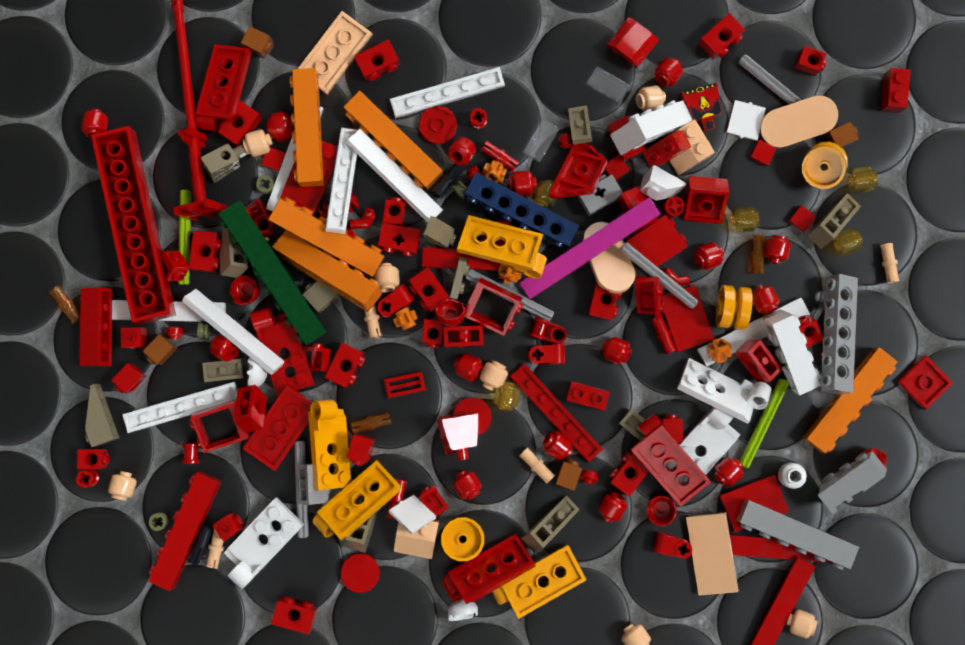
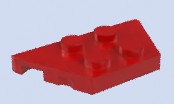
M587 143L573 145L549 192V197L553 199L593 194L607 165V159L601 153H598L592 145Z

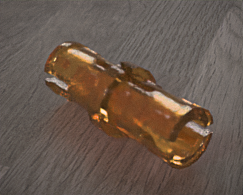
M753 235V252H751L752 274H764L765 235Z
M61 286L54 287V291L50 290L49 293L58 303V308L64 311L71 323L78 322L80 313L73 305L74 301L67 297Z
M389 412L374 417L370 415L366 419L351 422L353 433L356 434L369 429L373 431L376 427L392 424L391 418L386 419L390 417Z

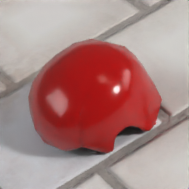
M281 111L273 113L268 118L266 129L272 139L286 141L291 138L295 125H292L291 115Z
M243 275L237 277L232 282L230 294L234 299V303L247 305L253 303L258 298L260 289L253 277Z
M446 299L441 301L436 307V316L438 321L444 326L454 327L464 320L466 310L463 303L453 299Z
M657 495L648 503V519L656 526H666L672 523L676 517V504L667 495Z

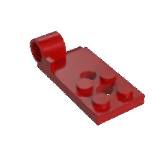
M214 44L195 113L197 115L196 125L198 129L218 132L222 119L232 120L234 115H236L252 55L250 48ZM233 62L229 69H225L226 64ZM228 79V83L225 86H220L223 80Z
M322 141L324 186L300 187L298 181L294 180V170H297V162H295L280 198L288 197L296 202L295 206L300 209L304 206L313 211L312 215L315 216L335 168L338 147Z
M270 307L251 312L252 324L259 341L280 358V351L283 348H287L290 351V356L287 359H282L284 361L283 366L271 375L276 395L279 396L286 385L291 386L295 390L315 385L303 343L301 344L295 334L298 332L295 327H290L286 322L285 317L287 315L281 314L274 317ZM290 366L296 370L295 375L291 378L287 377L285 373L286 369Z
M654 413L638 425L646 437L633 446L631 451L680 507L711 483L710 479L673 438L672 434ZM668 461L676 462V466L673 469L665 467ZM681 475L688 476V481L686 483H679L678 478Z
M514 534L477 555L475 558L449 571L448 575L443 578L442 585L451 600L456 601L463 598L467 604L477 601L536 567L518 536ZM511 556L514 558L510 563L504 562L506 557ZM489 567H497V569L494 572H487V569Z

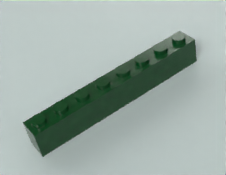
M237 201L220 212L221 218L219 221L225 229L229 228L232 233L230 235L232 241L236 246L238 244L243 249L241 252L242 256L247 262L251 261L254 266L252 268L254 274L258 279L260 277L265 282L263 285L264 289L269 295L273 294L276 299L274 301L279 311L283 310L287 315L285 320L290 327H295L298 332L295 335L301 344L305 342L308 345L327 333V330L243 203Z

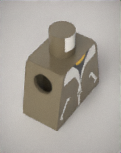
M226 144L202 156L201 160L205 171L213 183H216L240 167L239 159L247 155L242 145L232 149L229 144Z

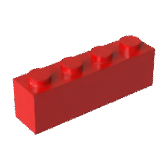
M103 287L81 288L80 366H112V289Z

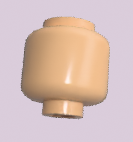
M657 85L641 88L636 95L637 107L644 112L649 109L653 111L656 107L663 105L666 100L665 92Z
M262 129L247 133L245 139L242 140L247 155L251 154L252 157L269 153V145L273 144L269 133L265 134Z
M391 263L381 264L374 274V280L379 283L382 293H391L400 284L399 270L392 266Z
M494 360L487 362L479 377L484 382L482 386L492 391L494 388H501L508 376V372L505 370L506 366Z
M120 471L119 475H112L108 492L112 494L111 498L127 501V498L133 496L137 481L131 478L132 473Z
M799 609L795 611L794 615L790 614L787 625L790 626V633L804 639L809 638L810 635L814 636L818 623L813 614Z
M630 624L623 629L625 634L621 640L625 645H650L651 637L641 624L636 626Z

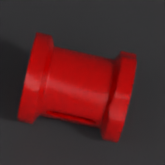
M481 108L474 109L470 114V123L475 129H482L487 124V113ZM477 115H479V117L482 118L481 122H478V120H476Z
M182 444L184 448L182 464L200 463L198 459V444Z
M94 469L83 470L77 474L76 483L80 487L87 488L95 486L99 482L100 477ZM89 475L90 479L86 482L85 478Z

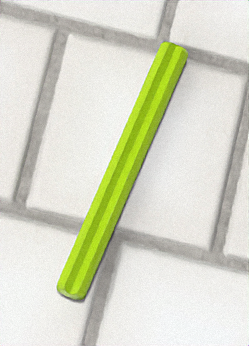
M190 190L180 191V206L191 203L192 192ZM179 217L178 251L182 253L189 264L191 220ZM189 270L184 280L178 281V284H189Z
M784 379L778 380L768 405L764 409L742 454L740 462L745 468L750 467L789 386V382Z

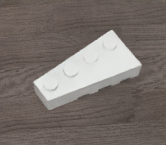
M674 100L666 104L665 107L663 105L653 109V112L649 109L640 115L639 113L628 118L629 122L610 136L620 155H623L631 149L635 150L646 143H651L660 137L675 132L694 119L684 100L677 103Z
M779 309L759 318L761 324H766L769 330L766 333L769 341L771 340L773 345L777 347L775 350L776 357L785 365L782 367V370L792 391L802 395L820 387V374L812 364L814 359L811 352L806 348L807 340L804 334L800 332V322L797 316Z

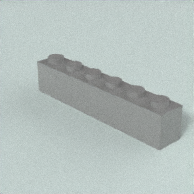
M747 499L744 500L736 521L741 523L740 527L749 531H752L753 528L759 530V535L768 539L771 536L778 538L777 543L787 547L789 543L795 545L796 551L807 554V551L814 554L813 558L825 562L826 559L832 561V566L841 570L844 567L851 569L859 547Z

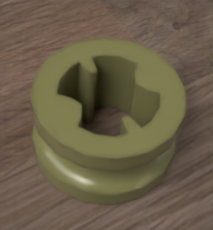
M266 175L259 177L256 182L258 190L264 194L271 193L275 185L274 181ZM264 180L266 182L270 181V184H268L270 187L268 189H266L265 187L261 188V186H263L262 182Z
M459 180L456 186L453 185L452 188L461 199H465L463 194L467 187Z
M202 321L198 323L197 335L199 339H202V337L210 338L211 325L208 322L206 324Z
M164 513L153 514L149 519V526L155 531H160L167 527L169 519ZM161 517L163 525L156 526L155 522L157 521H154L155 518Z

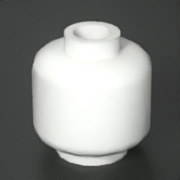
M791 462L781 466L778 472L781 484L792 489L801 487L807 477L806 471L801 465Z

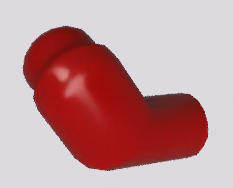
M367 208L361 219L350 220V228H368L375 220L376 214L374 210Z
M671 268L663 270L666 275L680 286L690 285L689 275L678 277Z

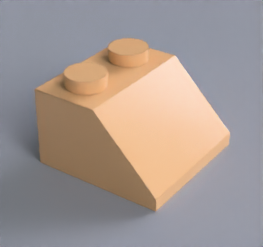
M696 120L675 131L683 130L691 145L690 149L669 161L678 176L710 158L715 153Z
M434 519L425 528H421L413 534H410L398 522L394 552L432 559L440 520Z

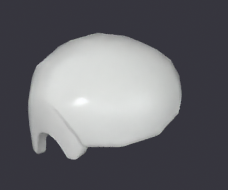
M249 357L248 364L250 365L249 371H247L249 375L247 385L255 384L259 387L264 383L267 371Z
M463 598L453 601L448 608V621L471 619L474 613L477 616L478 607L476 603L470 602L466 604Z

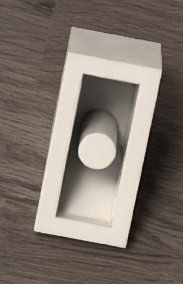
M653 165L643 176L640 192L657 201L675 197L686 186V183Z

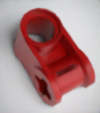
M259 198L256 199V202L246 209L264 236H271L275 232V224L268 220L270 216ZM269 222V228L262 231V224Z
M403 284L378 303V311L383 317H391L396 312L410 305L415 299ZM383 304H386L387 306H388V305H391V307H390V312H387V311H383V312H382V311H381V310H383V306H382V305H383Z
M534 318L535 324L529 336L554 344L565 342L567 339L565 328L541 318ZM556 330H561L564 333L562 340L558 341L553 338V333Z
M564 344L534 346L528 352V360L533 364H565ZM536 350H538L539 354H542L538 360H536V357H532Z
M657 532L653 552L686 559L692 554V546L685 539ZM685 544L688 550L682 554L678 547H682Z

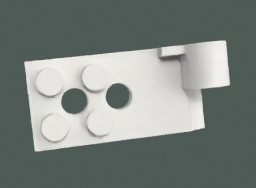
M690 358L685 364L677 389L747 424L750 422L753 408L765 409L771 394V387L764 382L752 383L744 380L741 384Z
M715 407L707 412L683 439V442L680 443V446L705 475L740 436L729 425L733 416ZM699 445L705 448L703 456H697L695 453V449ZM668 461L665 467L673 469L676 466V462ZM681 475L678 478L679 483H686L688 481V476Z
M277 497L224 552L236 565L228 577L241 590L304 526V523ZM274 520L280 522V530L273 529L272 522ZM260 534L267 536V544H262L259 541Z

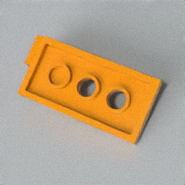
M468 215L457 252L513 266L514 270L523 272L526 276L534 279L542 277L547 261L544 255L538 253L543 234ZM479 235L487 237L483 242L478 241L476 238ZM497 240H504L505 245L499 247L495 245V242Z
M334 400L313 401L308 416L314 491L346 487L351 483L350 461L347 458L349 448L346 416L343 409H338ZM329 444H331L333 448L331 454H329L327 451V447ZM330 464L334 466L333 474L329 472Z
M376 460L317 511L318 514L314 517L313 524L324 537L336 534L342 540L351 535L401 491L402 487ZM379 484L378 490L370 491L371 485ZM363 496L364 502L359 505L355 504V500Z
M565 545L535 562L536 567L492 591L498 605L509 601L519 619L586 581L569 545ZM562 566L565 574L558 578L555 575V569ZM541 576H546L548 579L545 587L538 585V579Z

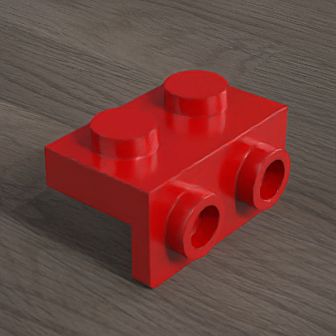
M636 277L637 313L655 314V320H660V315L665 310V303L661 301L663 285H660L659 277Z

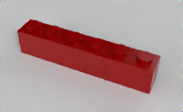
M202 471L192 475L189 481V485H191L189 491L185 492L181 499L182 507L176 511L173 517L174 525L172 529H168L165 535L166 543L164 547H160L157 553L159 559L156 565L153 564L148 575L151 577L148 582L168 591L176 587L194 546L193 542L198 537L222 480Z

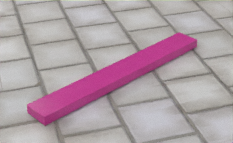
M649 197L547 264L541 278L534 279L528 277L520 282V285L529 299H532L658 217L661 213Z

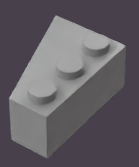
M873 451L868 454H860L855 459V462L851 464L846 463L839 468L840 471L837 473H830L823 478L824 481L818 496L832 514L838 511L837 507L845 500L848 503L851 502L853 495L862 490L865 492L885 477L887 469Z

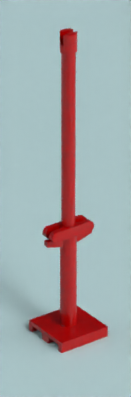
M171 0L175 19L187 128L179 130L178 135L188 144L195 201L173 207L176 216L200 221L199 216L207 218L216 217L215 212H222L228 206L206 199L200 148L206 147L204 142L207 141V135L197 131L184 21L183 0Z

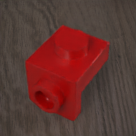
M163 251L161 258L169 270L165 276L166 281H183L190 268L180 251Z
M311 343V347L304 346V350L312 351L310 371L328 372L330 349L323 348V344Z
M429 486L421 491L419 500L436 517L449 509V506L438 493L436 486L432 488Z
M232 512L215 523L213 527L222 541H225L244 529L242 525L244 522L238 514L235 515Z

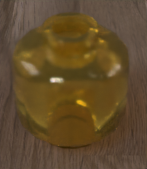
M870 166L855 168L852 170V176H848L849 187H854V191L857 193L872 191L875 185H878L876 170H873Z
M552 180L539 181L531 194L533 202L544 208H551L557 198L552 199L549 197V192L554 184Z
M753 206L738 207L735 210V214L731 215L732 226H736L738 232L755 231L757 226H760L759 211H756Z
M853 228L839 232L835 237L836 241L833 242L837 253L842 252L844 256L860 251L862 244H864L858 229L854 230Z
M504 382L503 385L495 389L494 404L498 405V409L513 411V408L518 407L521 392L515 387V383Z

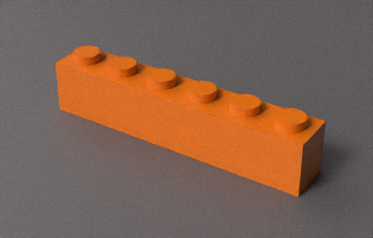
M316 68L292 69L293 76H290V87L293 88L294 94L290 95L291 106H294V113L291 114L292 125H295V132H292L293 144H296V151H293L294 163L297 162V170H294V180L298 181L300 187L324 186L318 72Z
M361 91L344 106L345 116L351 122L356 121L360 125L358 128L366 135L370 134L374 138L372 141L380 149L383 147L387 151L386 155L394 162L397 160L401 164L400 168L407 175L411 174L415 178L413 181L421 189L425 187L428 190L443 175V170Z
M288 197L278 200L268 220L370 276H374L384 258L380 248L375 245H371V247L365 245L364 239L356 235L354 237L347 235V230L345 234L326 232V218L320 216L318 219L312 215L313 211L304 206L302 209L295 206L296 202Z
M288 230L281 235L272 247L278 257L367 312L370 311L382 295L377 281L372 278L368 280L359 270L350 269L344 261L340 259L337 261L327 251L324 250L322 252L316 245L304 241L303 238Z
M880 347L873 348L854 372L853 393L836 394L802 438L820 453L826 454L831 452L836 446L835 441L838 437H842L847 432L849 423L851 421L854 422L859 417L860 409L863 406L866 407L871 402V395L882 388L884 385L883 380L886 376L889 377L896 369L894 366L898 361Z

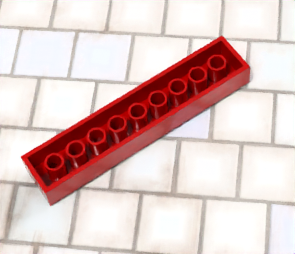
M130 126L92 134V142L131 321L134 324L141 325L176 316L170 284L165 279L167 271L165 263L161 258L162 248L136 131Z

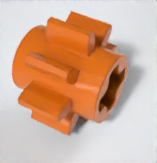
M493 160L490 164L485 163L482 176L496 183L498 181L502 183L507 170L504 169L502 163Z
M506 264L499 266V278L504 279L503 282L505 283L517 282L522 276V272L514 270L513 266Z
M407 307L395 313L397 318L393 319L397 328L401 326L404 331L416 325L414 320L418 319L415 310L410 311Z
M724 339L713 340L712 345L707 347L709 358H712L716 363L727 361V357L732 356L731 344L727 343Z

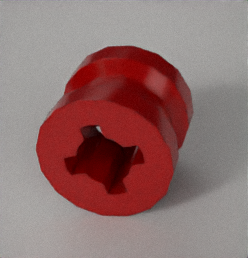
M679 197L669 198L663 206L664 213L671 218L679 216L684 210V202Z

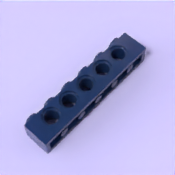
M477 172L473 174L463 194L467 197V201L475 205L477 202L484 205L483 209L490 213L497 212L501 214L502 219L508 222L513 220L519 223L518 227L521 229H530L543 234V240L548 238L553 241L552 244L561 249L570 246L579 225ZM483 189H487L490 192V199H484L481 196ZM500 198L507 200V208L499 206L498 201ZM517 207L524 209L525 215L523 217L517 216ZM534 216L541 218L542 223L540 226H536L533 223ZM552 224L559 228L557 235L552 234L550 231Z

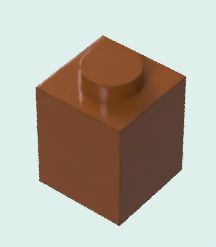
M251 26L248 27L241 41L244 48H250L253 53L263 58L273 48L272 38Z
M851 122L825 134L827 142L838 144L841 148L859 139L858 130Z
M159 334L143 352L147 355L145 358L151 364L163 365L177 350V347L165 335Z
M570 459L567 462L562 461L555 483L575 491L582 468L578 466L579 463Z

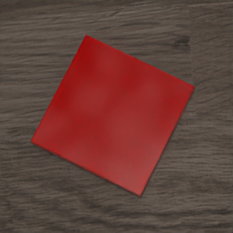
M924 355L897 381L923 410H927L953 384L927 355Z

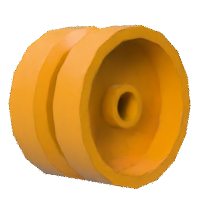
M821 142L814 145L807 152L802 163V174L805 180L811 186L819 189H829L836 186L843 179L848 167V157L845 150L832 142ZM823 163H825V164H827L828 166L825 168V167H823L822 165H823Z
M722 285L716 305L717 327L729 328L733 324L734 329L746 330L752 312L751 288L739 287L735 291L733 286Z
M466 517L456 518L444 527L441 535V545L450 558L457 561H469L482 551L484 533L481 526L474 520ZM461 535H464L467 539L464 543L459 541Z

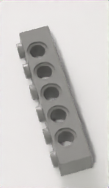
M836 274L826 277L821 391L843 395L853 393L858 278Z

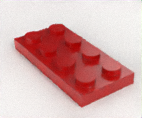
M286 385L264 417L263 429L256 430L243 449L275 471L308 425V412L310 411L312 401L291 386Z

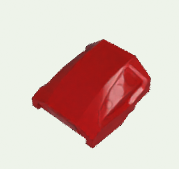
M629 17L606 46L608 48L611 47L613 52L623 56L629 64L634 65L637 69L658 43L659 39Z

